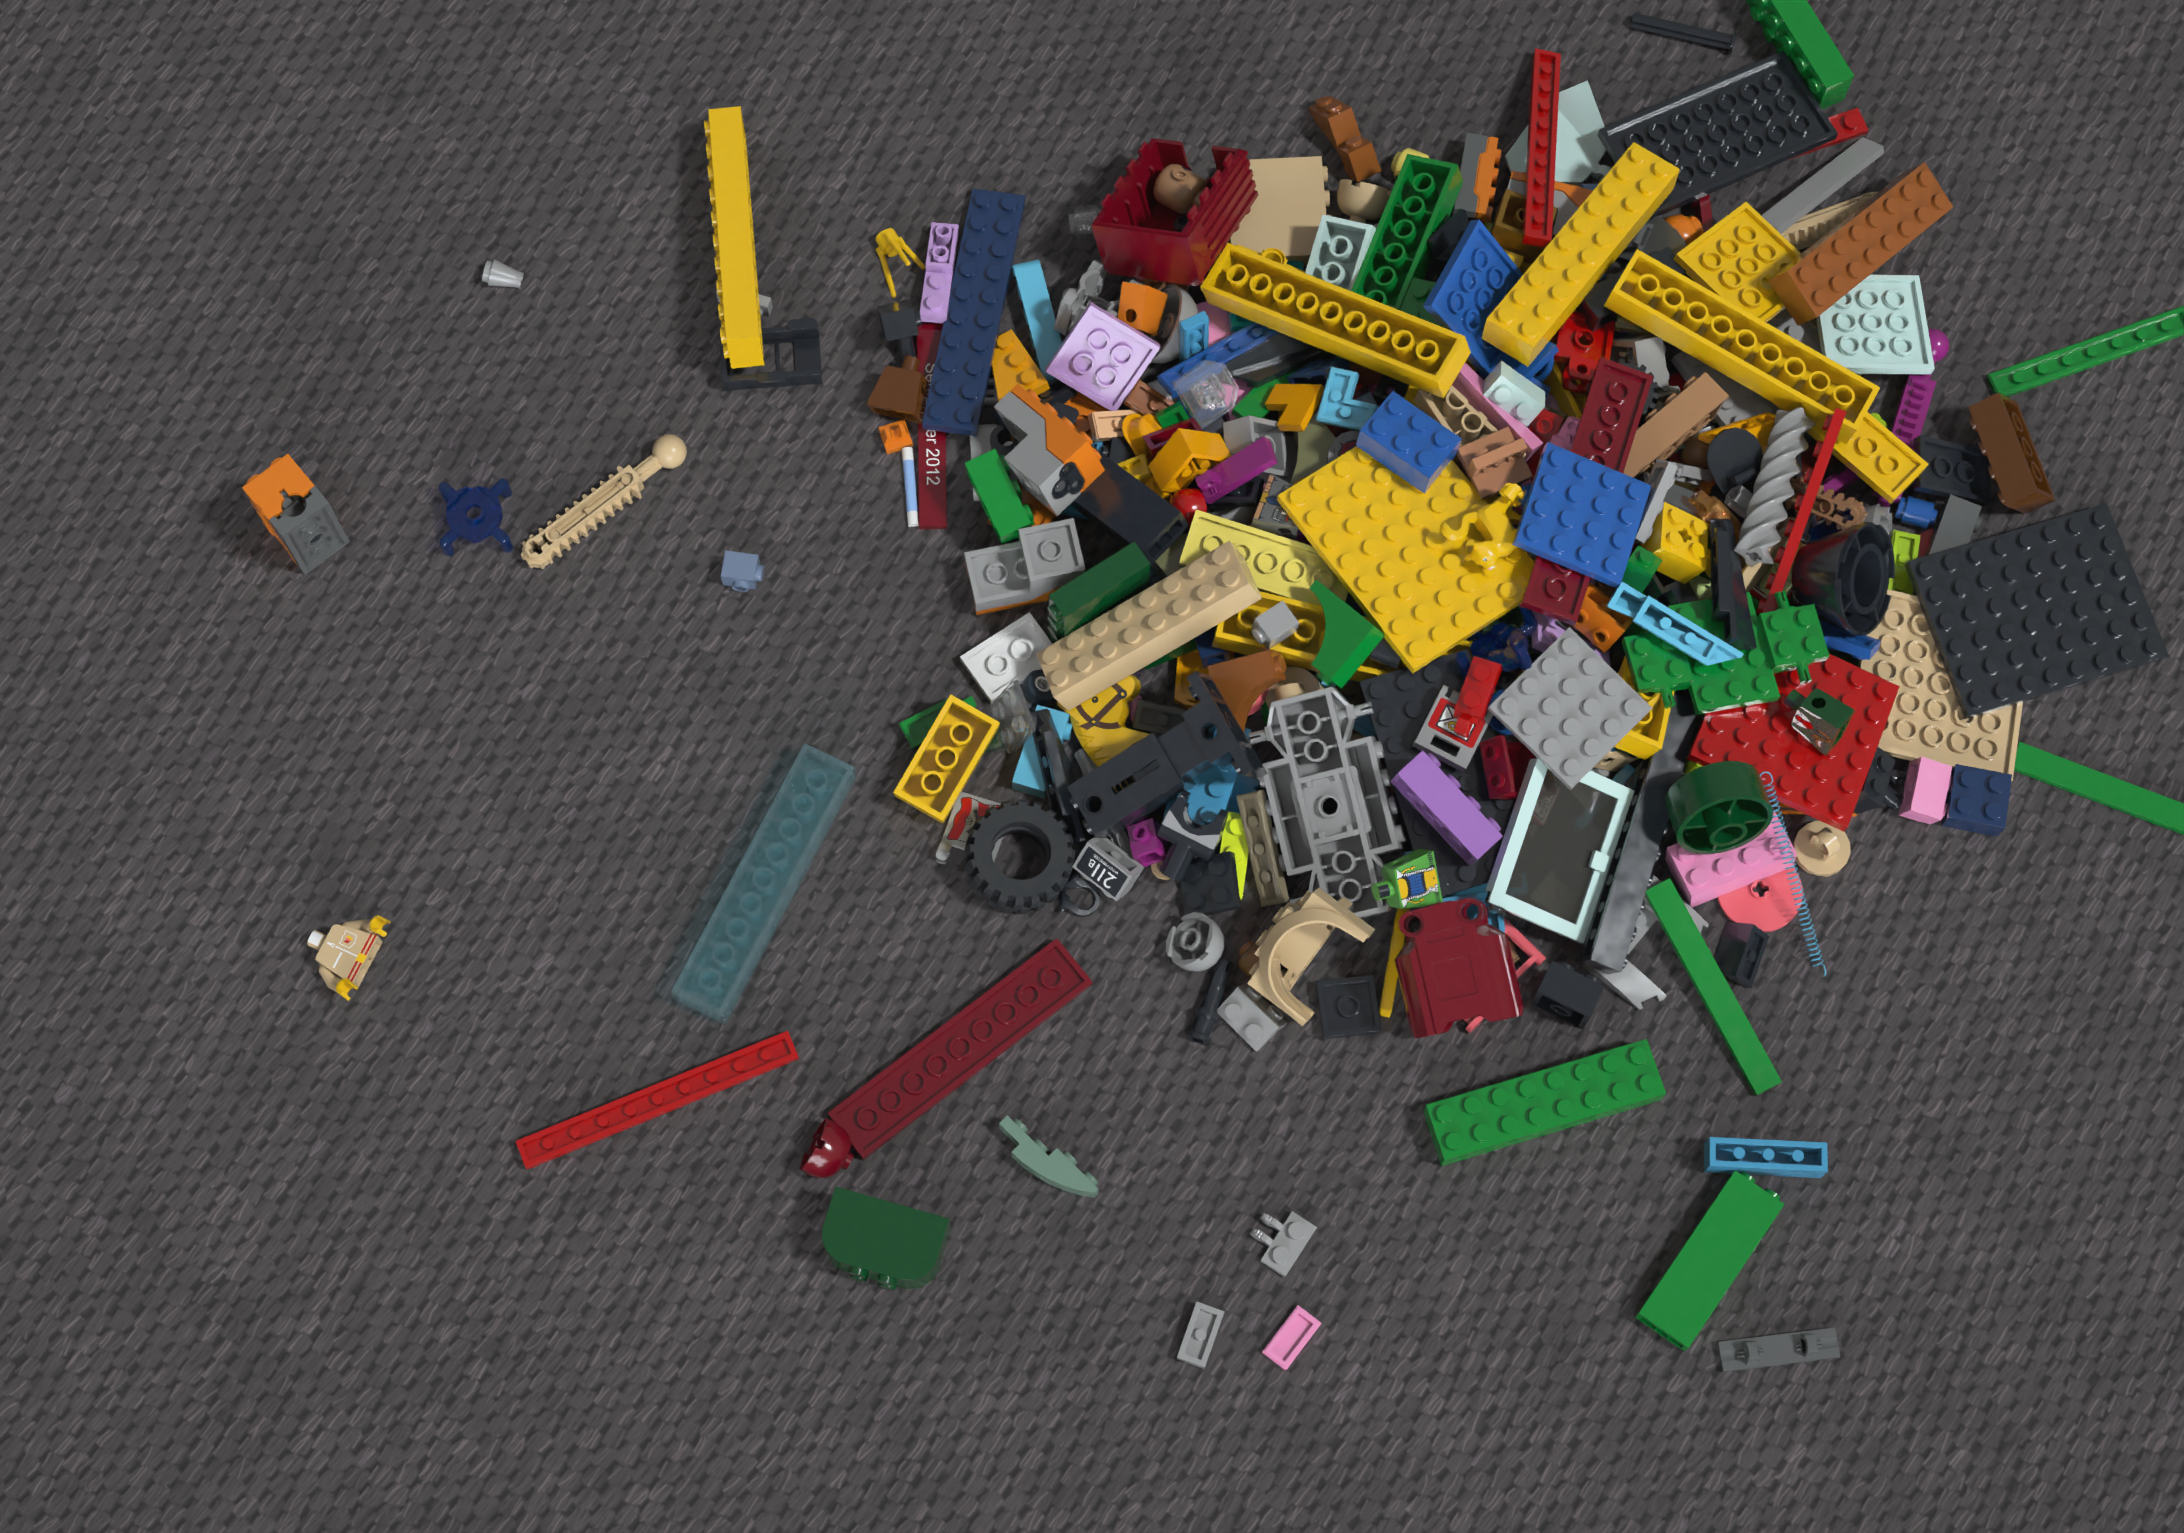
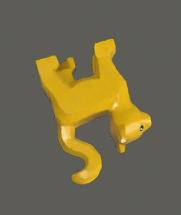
M1500 496L1493 503L1485 505L1475 512H1469L1461 516L1456 530H1452L1446 522L1440 525V530L1447 539L1453 541L1462 540L1468 534L1470 523H1474L1486 541L1473 543V550L1464 560H1474L1477 565L1484 566L1487 570H1492L1496 566L1498 558L1510 555L1517 548L1512 545L1517 531L1512 524H1519L1522 515H1518L1516 511H1513L1512 506L1517 507L1521 503L1518 501V497L1513 502H1509Z

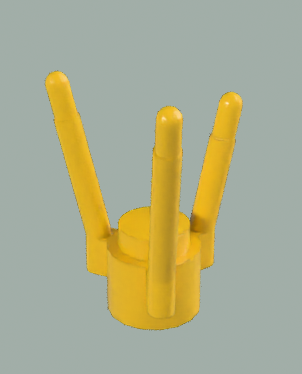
M888 228L877 235L876 242L879 247L875 251L880 257L891 297L895 298L896 292L885 255L889 257L899 255L905 265L909 266L910 261L902 251L903 249L921 269H925L926 266L906 245L903 238L898 237L893 228Z

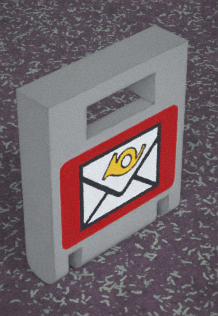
M1443 685L1412 746L1421 751L1423 750L1427 754L1431 753L1438 760L1464 772L1493 714L1488 710L1484 720H1481L1479 725L1473 724L1468 738L1457 735L1454 729L1458 719L1454 718L1453 715L1460 693L1453 690L1448 698L1445 695L1449 687ZM1436 736L1459 748L1455 757L1431 745L1433 737Z

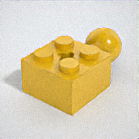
M1664 502L1663 509L1656 516L1652 525L1653 531L1651 536L1645 543L1641 544V547L1663 560L1657 569L1658 572L1683 584H1686L1703 571L1711 578L1710 549L1707 548L1709 523Z

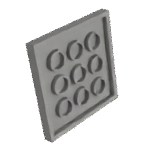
M1570 627L1488 707V710L1570 790L1652 709Z

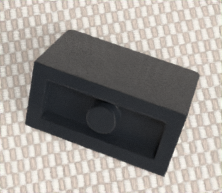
M1727 922L1714 955V959L1724 977L1731 978L1745 988H1752L1769 936L1756 925Z

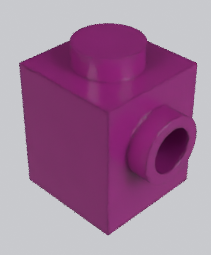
M1153 818L1142 819L1136 824L1127 827L1132 856L1144 867L1163 861L1168 852L1167 841L1157 836L1161 825Z

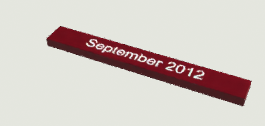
M922 323V326L917 327L919 333L917 335V358L920 360L917 371L921 372L928 380L927 399L944 323ZM918 423L919 529H947L946 432L923 429L922 424Z

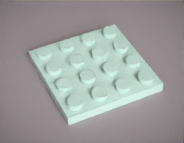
M1869 275L1816 318L1822 355L1856 374H1932L1935 369L1919 275Z

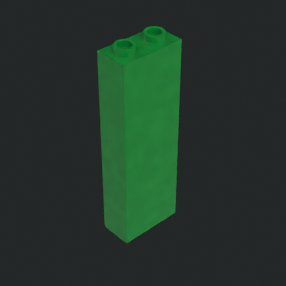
M1735 1170L1730 1175L1635 1316V1318L1684 1352L1695 1340L1785 1205L1779 1201L1780 1196L1768 1188L1763 1190L1755 1184V1179L1745 1172L1739 1173Z

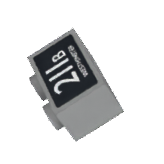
M1098 836L1093 837L1086 843L1073 864V868L1084 879L1091 881L1106 896L1113 898L1116 902L1129 892L1144 869V866L1108 838Z

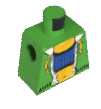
M1417 849L1384 865L1381 869L1383 881L1374 883L1371 887L1375 900L1387 898L1390 907L1399 909L1426 907L1443 902L1434 851Z

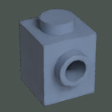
M725 550L721 572L723 585L732 586V589L739 592L756 589L757 581L762 582L764 576V565H760L759 555Z

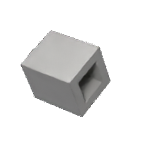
M1281 601L1254 619L1252 634L1259 644H1264L1269 650L1295 633L1299 622L1284 601Z

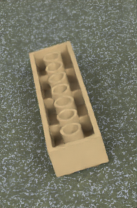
M1229 540L1036 653L1053 697L1069 711L1261 600L1262 596L1244 556Z

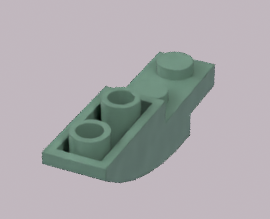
M1007 1115L999 1123V1129L1017 1145L1011 1152V1155L1023 1168L1046 1183L1064 1191L1093 1198L1098 1195L1099 1189L1096 1187L1098 1181L1088 1171L1082 1173L1075 1166L1078 1162L1069 1152L1065 1150L1062 1153L1056 1148L1048 1156L1046 1154L1049 1151L1048 1148L1037 1138L1033 1141L1026 1134L1028 1129L1019 1119L1015 1118L1012 1120Z

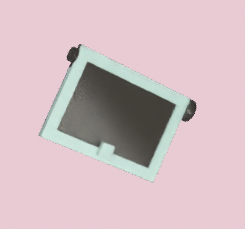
M1534 755V758L1529 761L1486 888L1488 893L1485 902L1489 904L1488 911L1504 916L1505 912H1509L1577 943H1584L1634 790L1593 771H1589L1570 790Z

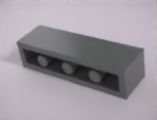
M1950 494L1942 504L1925 556L1972 543L1973 541L1970 540L1972 533L1977 532L1982 521V517H1979L1982 506Z

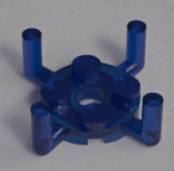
M499 479L490 489L483 486L471 488L467 486L456 491L446 482L439 484L438 488L442 498L447 502L446 518L450 530L439 541L442 551L446 556L454 554L455 550L452 543L458 537L478 543L492 535L500 542L504 552L509 553L513 550V544L509 535L499 527L503 519V511L498 496L501 494L502 497L509 498L512 495V490L506 479ZM473 507L480 508L481 514L475 519L467 517L469 509Z
M1520 602L1518 606L1525 621L1522 627L1518 629L1508 627L1505 623H1499L1494 625L1491 631L1486 634L1478 631L1469 638L1474 641L1470 646L1472 658L1476 656L1502 665L1504 672L1511 671L1517 667L1524 671L1531 668L1533 663L1527 650L1529 646L1527 636L1534 632L1538 626L1534 612L1521 607ZM1458 652L1455 655V659L1465 680L1470 663L1465 652Z

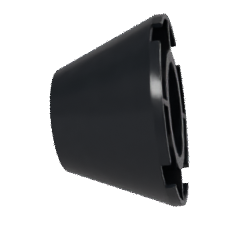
M1864 522L1802 545L1796 554L1792 568V589L1796 599L1805 606L1814 604L1818 614L1853 635L1863 636L1874 631L1882 621L1892 595H1887L1889 578L1894 579L1895 577L1894 551L1887 531L1881 525H1876L1873 522Z

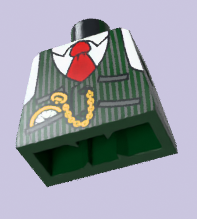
M1815 688L1807 697L1793 689L1784 701L1787 706L1796 711L1791 723L1792 727L1825 756L1843 737L1855 712L1854 709L1819 688Z

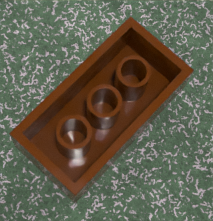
M1998 392L1969 406L1971 412L1969 421L1973 429L1979 433L1981 440L1978 441L1982 453L1989 459L1988 471L1993 480H1997L2000 488L1997 493L2001 503L2013 510L2026 514L2056 501L2018 402Z

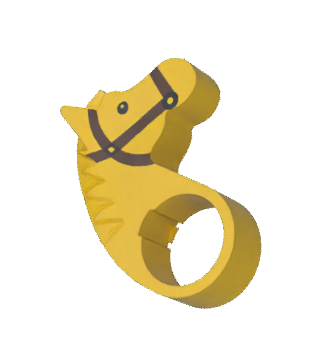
M1132 674L1069 711L1057 702L1061 709L1070 714L1071 724L1079 742L1098 767L1149 735L1148 733L1128 729L1125 725L1130 710L1129 702L1134 700L1141 690L1140 681Z

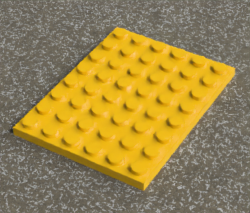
M1356 446L1277 496V501L1376 628L1385 634L1384 638L1412 674L1521 604L1534 563L1525 550L1517 547L1510 555L1498 558L1496 566L1492 570H1487L1484 566L1477 565L1474 560H1464L1473 550V543L1486 541L1474 523H1470L1468 534L1462 540L1453 541L1447 539L1440 530V525L1443 522H1446L1452 530H1456L1461 516L1469 512H1475L1481 507L1488 505L1484 499H1480L1474 486L1453 460L1424 494Z

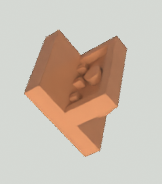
M1509 427L1461 446L1458 449L1457 455L1481 500L1498 494L1506 483L1519 485L1531 480L1533 477L1523 457L1528 447L1523 438L1515 441Z

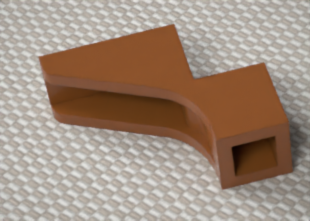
M1331 96L1321 97L1315 101L1316 104L1308 107L1316 124L1338 152L1349 178L1360 182L1381 172L1372 142L1361 137L1352 107Z

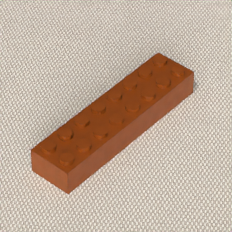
M1923 162L1904 171L1768 279L1797 326L1820 316L1951 210L1953 205L1927 164Z

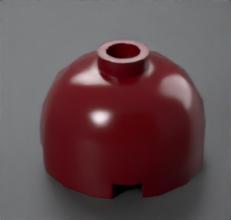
M824 1119L812 1137L814 1140L811 1143L808 1154L804 1153L799 1167L800 1170L817 1178L832 1177L841 1168L846 1170L853 1159V1154L850 1153L851 1139L849 1134L838 1123Z

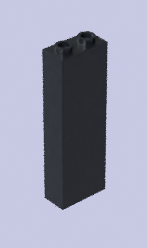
M1096 449L1102 457L1099 461L1105 471L1081 492L1070 505L1126 547L1135 542L1151 566L1183 534L1189 525L1181 511Z

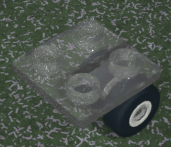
M1043 670L1032 671L1022 684L1018 680L1011 681L991 704L992 716L996 721L1000 722L1001 741L1006 746L1008 754L1015 753L1035 732L1036 727L1030 712L1035 711L1037 705L1045 706L1053 698Z

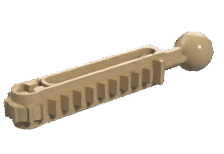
M1878 192L1866 193L1809 213L1781 235L1797 250L1809 247Z
M665 434L655 441L652 455L634 469L630 465L625 468L618 466V473L615 476L610 474V480L606 483L601 481V486L598 489L592 488V493L589 496L582 495L583 500L581 502L574 501L572 509L565 508L566 513L564 515L557 514L555 522L548 521L547 528H539L538 535L534 536L531 534L526 542L523 541L521 553L523 560H526L530 568L545 569V566L549 565V563H554L553 557L555 555L562 557L561 551L564 548L568 551L571 550L570 544L572 542L579 544L580 536L588 537V530L593 529L596 531V524L599 522L605 524V518L608 515L614 517L616 509L622 511L625 502L632 504L631 498L633 496L641 499L640 491L644 489L643 482L662 467L674 469L683 463L687 455V447L684 441L676 435ZM538 548V550L543 552L541 554H538L533 551Z

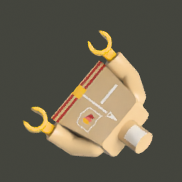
M377 915L372 919L347 921L342 925L334 924L328 935L316 930L311 933L307 945L319 950L315 960L320 965L319 973L329 989L339 993L347 1001L351 999L347 993L351 989L357 990L382 944V940L378 935L382 937L387 935V932L383 931L382 928L385 924H390L391 921Z

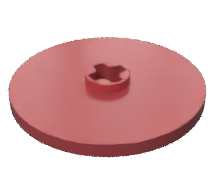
M1795 868L1783 870L1764 879L1756 880L1752 884L1717 897L1722 911L1732 922L1754 924L1764 933L1786 926L1796 916L1798 912L1796 909L1801 906V904L1796 906L1795 904L1801 903L1802 899H1793L1803 896V894L1792 895L1802 889L1790 890L1801 885L1799 883L1789 885V883L1796 882L1799 879L1787 880L1798 875L1797 873L1786 875V873L1795 871ZM1757 884H1761L1762 889H1767L1763 897H1759L1758 892H1753Z

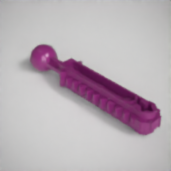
M1930 328L1928 332L1935 366V363L1946 357L1949 352V339L1939 329ZM1909 374L1891 427V432L1913 451L1914 438L1921 434L1936 385V381L1930 380L1932 374ZM1872 489L1871 496L1877 497V503L1889 507L1890 503ZM1903 492L1893 501V503H1899Z

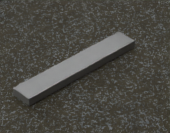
M1862 137L1761 216L1782 234L1884 154V146Z

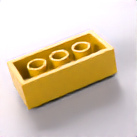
M950 694L893 792L894 796L944 824L1000 727V722Z

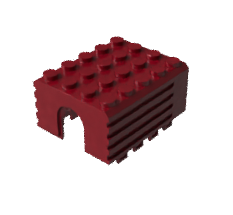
M1154 138L1148 144L1143 142L1138 149V159L1136 162L1135 159H1131L1125 168L1126 176L1124 179L1122 176H1119L1113 185L1114 193L1112 196L1110 193H1107L1101 202L1102 210L1091 224L1104 269L1110 274L1191 286L1202 284L1204 276L1210 267L1214 266L1216 258L1225 248L1232 234L1239 229L1240 222L1245 215L1250 213L1251 206L1258 197V191H1255V180H1252L1253 172L1252 169H1249L1251 165L1250 160L1246 157L1248 152L1243 149L1212 146L1211 150L1217 170H1214L1212 178L1208 177L1206 179L1207 187L1199 195L1201 203L1197 208L1193 204L1187 213L1188 223L1182 232H1175L1173 223L1181 214L1156 201L1153 189L1160 172L1170 164H1178L1192 171L1187 162L1183 143Z

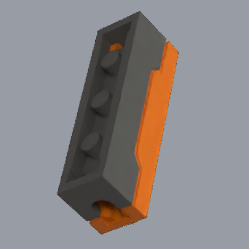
M1466 133L1460 165V172L1464 182L1454 204L1452 216L1459 209L1466 210L1469 223L1471 220H1480L1483 225L1485 222L1490 223L1493 207L1488 206V203L1493 204L1496 188L1491 187V184L1496 185L1499 168H1494V165L1499 166L1502 152L1501 149H1497L1498 138Z

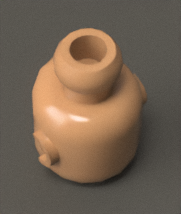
M1170 164L1160 172L1153 189L1154 198L1160 204L1176 213L1186 214L1193 204L1197 208L1201 204L1199 195L1207 187V182L1200 175L1181 165Z

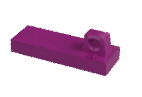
M1263 436L1211 470H1206V472L1195 477L1201 493L1204 495L1206 503L1211 504L1278 462L1270 440Z

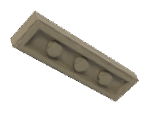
M1259 790L1236 795L1261 907L1288 902L1290 900L1284 874L1279 863L1277 844L1272 834L1271 817L1268 815L1265 806V791Z

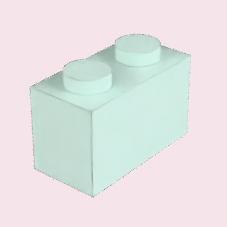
M1503 361L1484 380L1483 395L1526 426L1545 408V391Z

